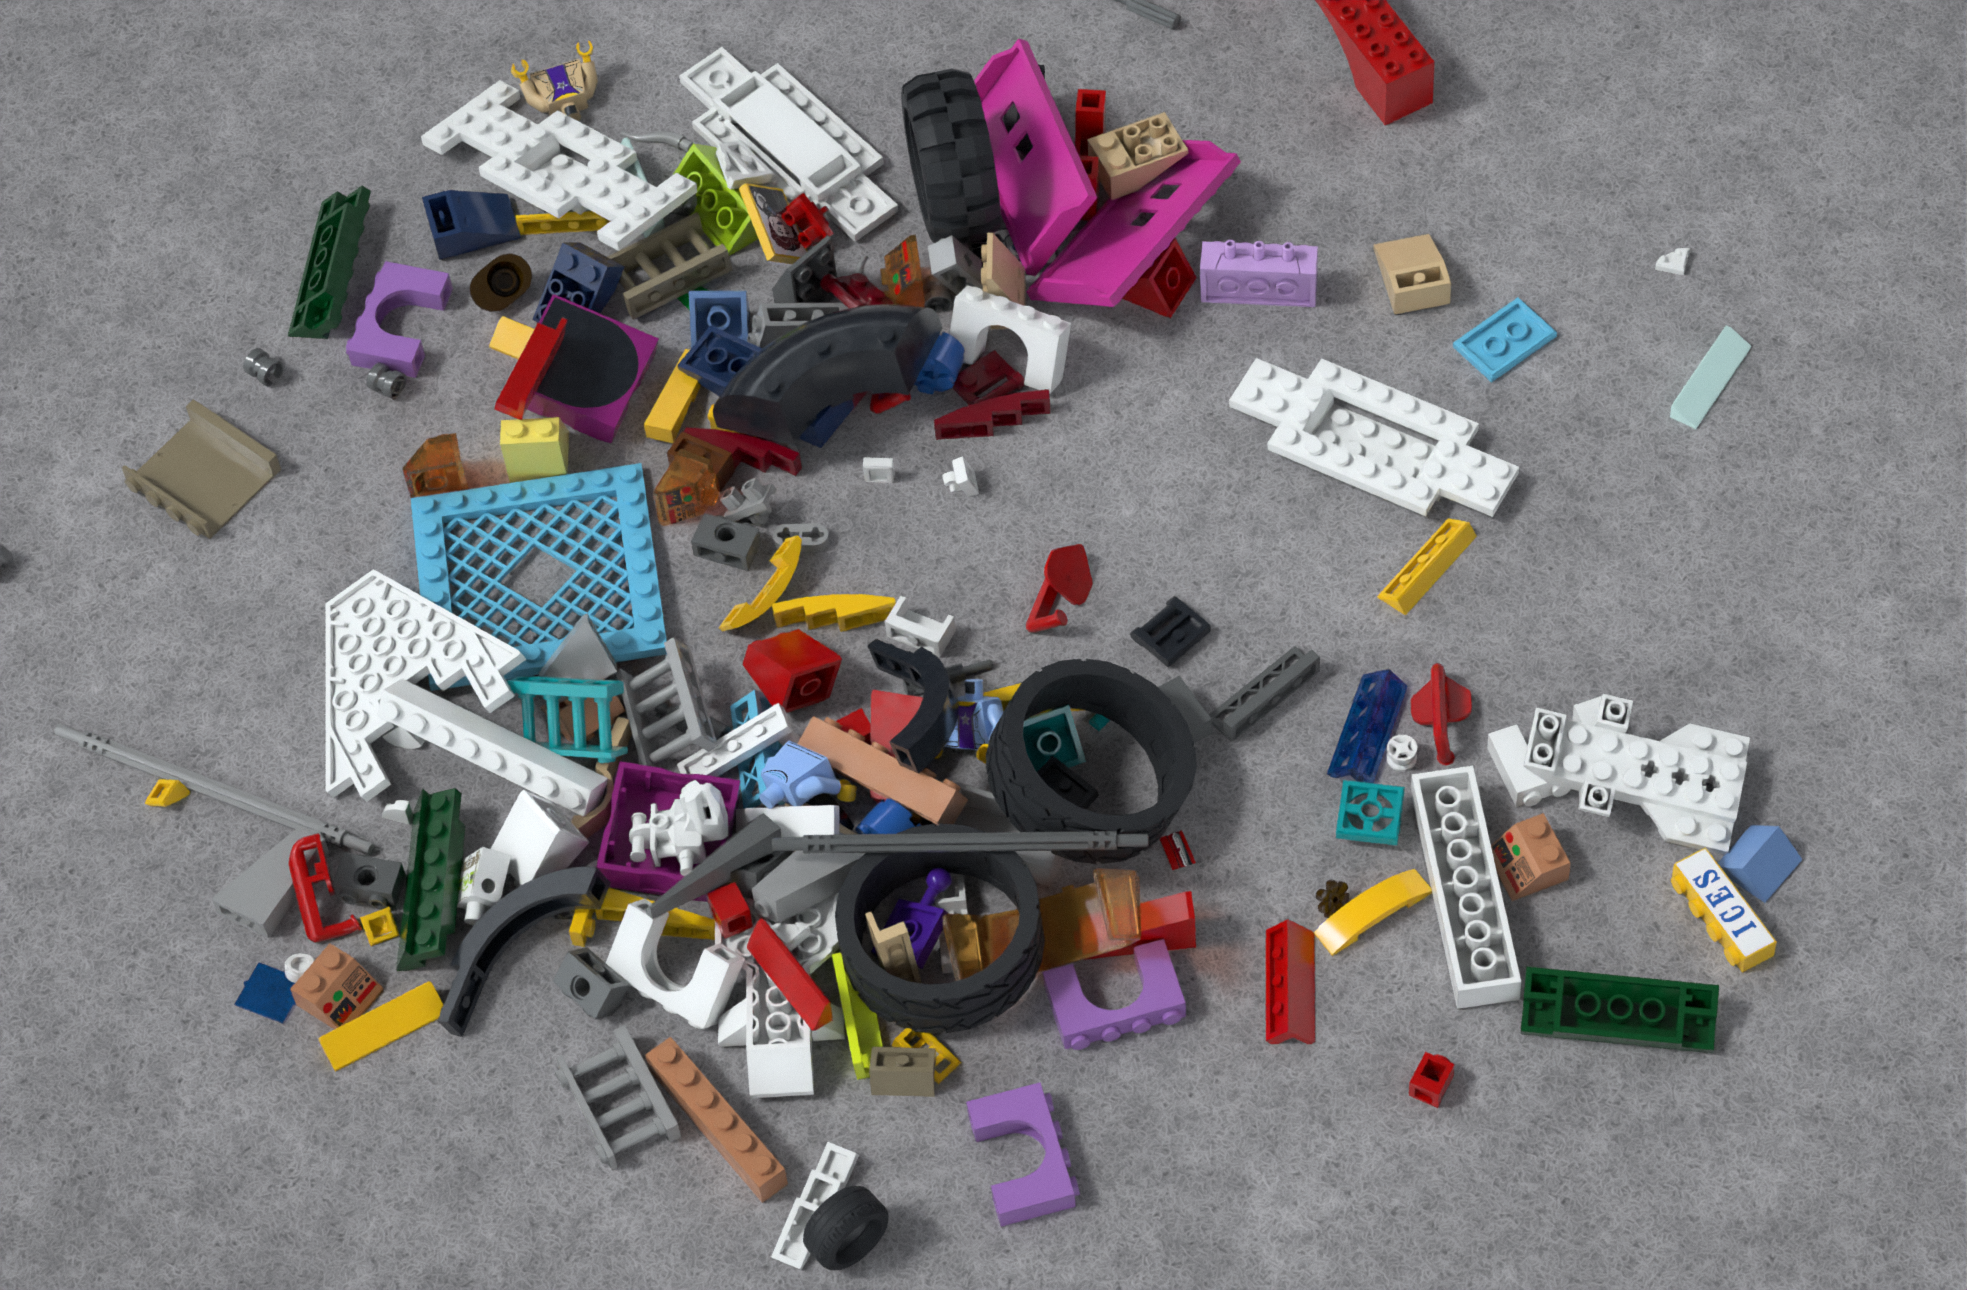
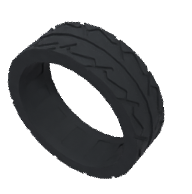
M1081 659L1062 660L1042 667L1043 671H1035L1020 684L991 733L986 751V769L988 782L995 801L1006 818L1009 817L1011 824L1020 832L1117 831V834L1149 835V846L1117 847V850L1051 851L1054 855L1074 862L1091 864L1100 862L1101 864L1123 862L1141 854V850L1146 851L1161 838L1192 789L1197 762L1194 741L1186 720L1175 704L1172 705L1170 698L1154 683L1136 672L1134 674L1125 667L1108 661L1086 659V661ZM1068 704L1072 709H1083L1096 713L1117 723L1136 739L1145 750L1154 767L1158 784L1157 803L1138 813L1108 815L1080 808L1063 799L1035 771L1027 755L1024 743V721L1040 712Z
M941 823L938 826L930 824L912 827L896 834L985 833V831L966 825ZM1015 851L865 853L851 868L850 874L847 875L839 891L835 922L845 972L854 991L859 992L857 995L866 1006L886 1021L896 1022L895 1025L909 1028L915 1032L938 1034L943 1031L951 1033L970 1030L991 1021L995 1016H1000L1014 1006L1034 981L1042 964L1045 944L1037 886L1028 866L1021 863L1024 860ZM935 868H943L949 873L973 876L989 882L1005 893L1017 907L1020 914L1019 924L1012 941L1001 956L987 968L958 981L942 984H922L903 980L889 974L876 965L862 948L863 933L868 923L865 914L868 912L873 913L880 902L895 889L914 879L927 876Z

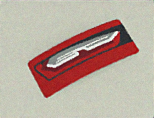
M1182 830L1160 838L1172 870L1196 863Z

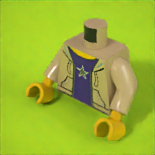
M589 40L590 49L586 53L580 51L579 42L576 45L578 55L583 59L582 63H580L579 59L531 73L529 74L530 79L527 76L529 66L525 60H521V64L524 67L523 72H518L514 64H512L511 73L514 77L520 78L521 83L519 85L527 103L541 113H548L549 116L558 110L580 121L581 115L579 111L588 108L587 100L593 97L598 83L595 63L591 61L590 57L593 53V46Z

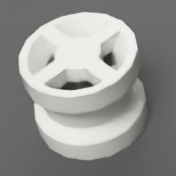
M1408 735L1392 737L1387 744L1388 765L1398 772L1411 770L1417 762L1416 741Z

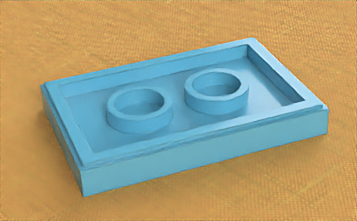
M1517 297L1453 342V348L1490 382H1493L1557 337V332Z

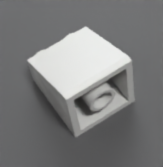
M523 790L512 807L491 850L511 855L507 874L511 873L516 879L513 883L518 888L539 876L566 869L589 844V841L553 802Z

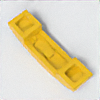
M798 535L785 539L769 560L778 569L750 605L745 602L734 606L718 627L722 632L743 626L758 618L782 595L794 574L799 560L802 539Z
M1415 869L1399 873L1372 886L1349 901L1330 916L1314 932V935L1328 952L1334 956L1356 942L1358 935L1405 905L1409 908L1432 894V889Z

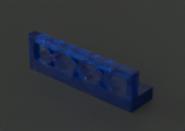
M1390 669L1362 675L1327 771V775L1330 777L1352 776L1357 782L1374 783L1408 687ZM1376 683L1375 686L1368 692L1370 684ZM1367 707L1366 711L1359 717L1360 713ZM1358 732L1357 736L1350 742L1351 737ZM1349 757L1347 765L1341 766L1342 762Z

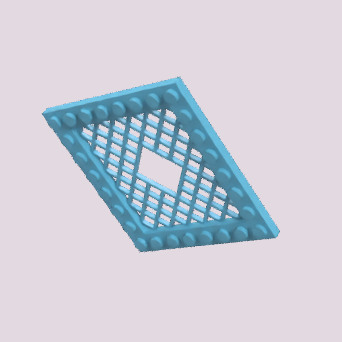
M642 463L410 498L420 596L453 613V606L462 612L458 617L463 620L470 616L478 621L474 626L481 629L485 625L494 631L491 634L492 636L497 638L499 635H502L509 639L508 645L519 650L526 660L505 674V679L539 674L540 670L566 638L565 636L559 640L551 635L558 626L568 631L573 629L574 626L564 620L572 611L581 617L587 614V612L577 607L585 598L596 603L588 611V615L593 624L599 627L597 631L615 662L667 655L664 645L667 639ZM617 497V502L612 500L611 498ZM594 501L589 507L581 503ZM602 502L613 507L605 516L595 511ZM565 505L560 511L553 508L555 506ZM573 506L584 511L576 520L566 515ZM537 509L531 516L523 512ZM544 511L555 516L547 525L537 520ZM618 511L620 524L611 520ZM507 514L502 520L495 517L496 515ZM515 515L526 520L518 529L508 524ZM589 515L600 520L593 529L582 524ZM479 518L473 525L466 521ZM487 519L496 524L489 534L479 529ZM560 520L571 525L563 534L553 529ZM457 524L468 529L460 538L450 533ZM531 524L542 529L534 538L524 533ZM606 524L615 529V532L608 539L598 533ZM502 529L512 533L505 543L495 538ZM576 529L587 534L579 543L569 538ZM473 533L484 538L476 547L465 542ZM547 533L558 538L550 547L540 543ZM621 534L623 547L614 543ZM445 537L454 542L447 551ZM518 538L529 543L521 552L510 547ZM592 538L603 543L595 552L584 547ZM489 542L499 547L492 556L481 551ZM563 542L573 547L566 557L556 552ZM460 546L470 551L462 561L452 556ZM534 547L576 570L573 576L542 608L500 584ZM608 547L619 552L611 562L601 556ZM505 551L515 556L507 566L497 560ZM579 552L590 557L582 566L572 561ZM475 556L486 561L478 570L468 565ZM624 557L627 571L617 566ZM447 560L457 565L450 574ZM595 561L606 566L598 575L587 570ZM492 565L502 570L494 580L484 574ZM463 569L473 575L465 584L455 579ZM611 570L622 575L614 585L604 579ZM582 575L593 580L585 589L574 584ZM478 579L489 584L481 593L470 588ZM627 580L630 594L620 589ZM450 583L459 588L452 597ZM598 584L609 589L601 599L590 593ZM494 588L505 593L497 603L487 598ZM569 588L579 593V596L572 603L561 598ZM465 592L475 598L468 607L457 602ZM615 593L625 598L617 608L607 603ZM511 597L521 603L513 612L502 607ZM481 602L492 607L483 617L473 611ZM556 602L566 607L559 617L548 612ZM630 603L633 617L623 612ZM526 607L537 612L529 622L518 616ZM601 607L612 612L604 622L594 617ZM497 611L507 616L500 626L489 621ZM543 616L553 621L545 631L535 626ZM618 616L629 622L619 631L610 626ZM513 621L524 626L516 635L505 630ZM529 630L540 636L533 644H528L521 640ZM431 673L428 674L430 690H441ZM465 675L449 688L471 685Z

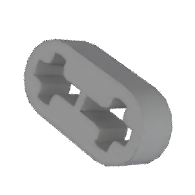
M782 524L773 532L774 545L777 549L782 545L785 534H790V537L798 535L802 539L800 552H819L824 550L829 544L828 530L821 524ZM814 534H819L818 541L813 542Z

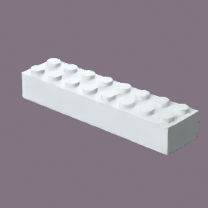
M1473 766L1412 774L1411 797L1457 1009L1520 1000L1521 978Z

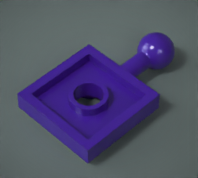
M935 868L928 873L926 878L928 888L920 903L899 899L883 928L886 929L904 921L908 933L914 931L910 936V941L917 967L923 969L950 917L946 910L933 907L938 894L946 891L951 884V876L943 868ZM873 947L871 952L877 957L875 947Z

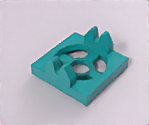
M1343 780L1336 839L1398 845L1405 787ZM1368 795L1367 799L1363 800L1360 804H1351L1355 798ZM1377 796L1386 799L1393 808L1382 807L1381 803L1377 801ZM1372 804L1378 807L1379 813L1374 817H1367L1361 810L1365 805ZM1348 814L1359 815L1360 819L1364 821L1363 830L1357 829L1350 823L1347 817ZM1380 818L1393 819L1385 829L1378 832L1373 831V823Z

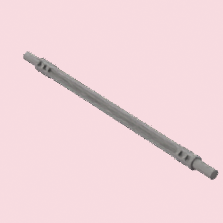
M58 724L55 728V735L78 743L80 748L161 779L179 780L187 789L295 830L301 827L308 831L315 830L325 837V842L340 848L344 845L367 855H370L373 851V843L349 835L347 830L92 732H81L62 724Z

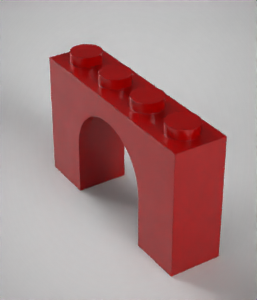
M1078 89L1075 149L1097 196L1096 200L1080 219L1083 221H1089L1097 213L1100 190L1099 157L1088 156V139L1106 133L1105 90Z

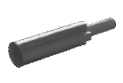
M1115 0L1127 5L1126 10L1173 30L1178 27L1181 21L1180 14L1147 0Z
M988 659L964 667L962 663L945 668L952 684L966 680V675L992 668L993 662ZM903 680L906 695L912 696L924 692L919 686Z

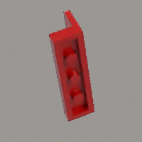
M562 317L556 330L537 323L496 401L494 410L522 420L563 341L568 319Z
M1287 919L1266 929V1042L1279 1044L1293 1037L1306 1044L1315 1043L1314 932Z

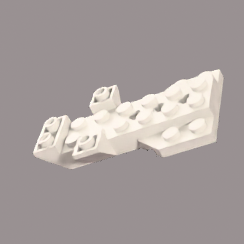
M1602 694L1594 725L1567 720L1566 714L1540 708L1535 709L1523 767L1549 784L1579 791V810L1609 817L1613 799L1640 805L1646 815H1650L1665 842L1699 850L1706 847L1709 852L1724 855L1728 853L1746 771L1749 737L1690 723L1660 741L1626 734L1633 701L1607 694ZM1645 768L1652 770L1653 775L1651 778L1644 776ZM1675 775L1682 777V780H1684L1681 785L1675 783L1676 779H1673ZM1710 783L1715 788L1712 792L1706 791V786L1702 785Z
M839 893L781 922V925L799 922L810 927L811 935L791 951L810 977L820 965L840 948L835 922V911ZM744 898L750 909L753 928L724 939L715 922V945L720 943L745 958L740 973L746 977V998L718 1017V1046L746 1045L750 1099L814 1095L812 1037L813 1041L845 1039L843 1010L831 1004L833 1021L816 1031H812L748 951L747 943L758 920L761 918L765 919L769 926L776 924V922L759 915L755 911L754 900Z

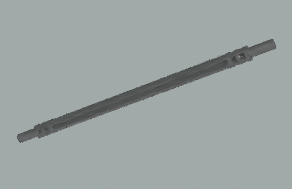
M1117 831L803 835V838H772V851H803L804 854L1117 850V847L1149 846L1148 834H1117Z

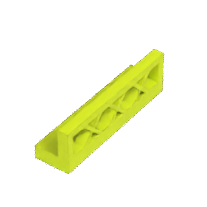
M841 952L832 954L854 1070L857 1080L869 1078L872 1047H883L878 1017L857 995L859 992L854 991L845 972Z

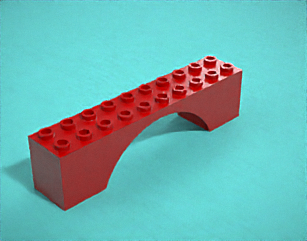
M1315 0L1338 37L1349 63L1356 89L1384 125L1390 124L1433 103L1435 62L1386 0Z

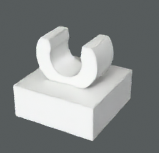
M963 456L952 460L954 471L942 475L944 485L950 487V492L962 490L967 497L979 494L974 469Z

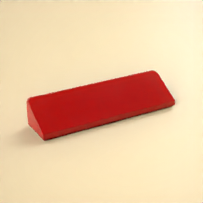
M761 918L758 920L747 943L748 951L812 1031H816L833 1021L831 1002L765 919Z

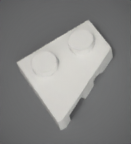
M740 140L719 144L716 155L728 188L736 189L745 183L757 185L771 181L773 172Z

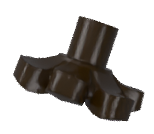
M1331 879L1326 882V890L1319 889L1316 892V899L1321 901L1318 905V911L1324 913L1325 918H1329L1343 907V903L1349 902V893L1346 892L1348 890L1347 883L1343 881L1337 883V881Z

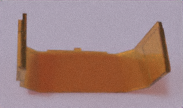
M1098 868L1093 870L1094 883L1078 888L1068 885L1062 887L1063 892L1039 899L1045 944L1042 964L1038 972L1124 948L1141 939L1140 880L1136 870ZM1017 909L990 915H943V929L955 981L968 978L980 972L1001 956L1012 941L1019 924L1020 914Z

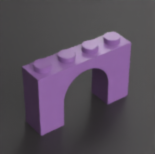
M385 261L381 272L379 271L376 274L372 293H369L366 297L365 310L362 316L357 318L355 333L347 341L346 354L349 355L351 365L371 369L376 363L381 362L389 366L391 371L397 370L406 376L416 378L425 357L421 340L389 334L380 328L381 322L389 312L406 305L444 311L453 290L449 273Z
M1164 939L1134 947V961L1143 990L1135 1002L1122 1009L1106 1010L1090 1003L1082 992L1073 964L1043 972L1044 987L1064 1049L1073 1048L1074 1050H1081L1088 1047L1094 1041L1102 1039L1106 1042L1114 1041L1121 1034L1131 1031L1143 1033L1148 1031L1153 1025L1160 1023L1172 1025L1179 1022L1182 1017H1186V1002Z
M1041 1082L966 1102L968 1117L976 1142L1006 1134L1021 1133L1036 1139L1046 1152L1042 1164L1033 1173L1022 1178L991 1185L992 1199L1000 1226L1076 1207L1075 1196L1080 1195L1075 1176L1069 1177L1067 1168L1071 1167L1067 1148H1060L1058 1140L1063 1139L1058 1120L1052 1121L1050 1112L1054 1111L1050 1093L1044 1094Z

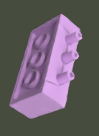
M1227 240L1226 242H1202L1200 264L1201 302L1315 307L1318 246H1295L1290 242H1286L1283 245L1264 244L1262 241H1256L1254 244L1248 242L1235 243L1233 240Z

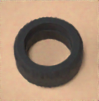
M846 1187L830 1196L812 1214L804 1229L803 1243L806 1249L824 1268L828 1270L848 1268L864 1258L880 1241L888 1226V1211L866 1187Z

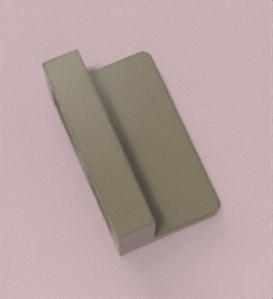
M872 1047L869 1069L871 1095L934 1097L936 1048Z

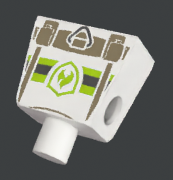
M482 847L462 860L457 907L466 910L464 921L467 924L475 925L485 912L501 899L511 855Z

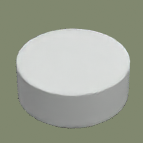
M303 953L290 956L285 961V975L287 979L296 983L315 959Z

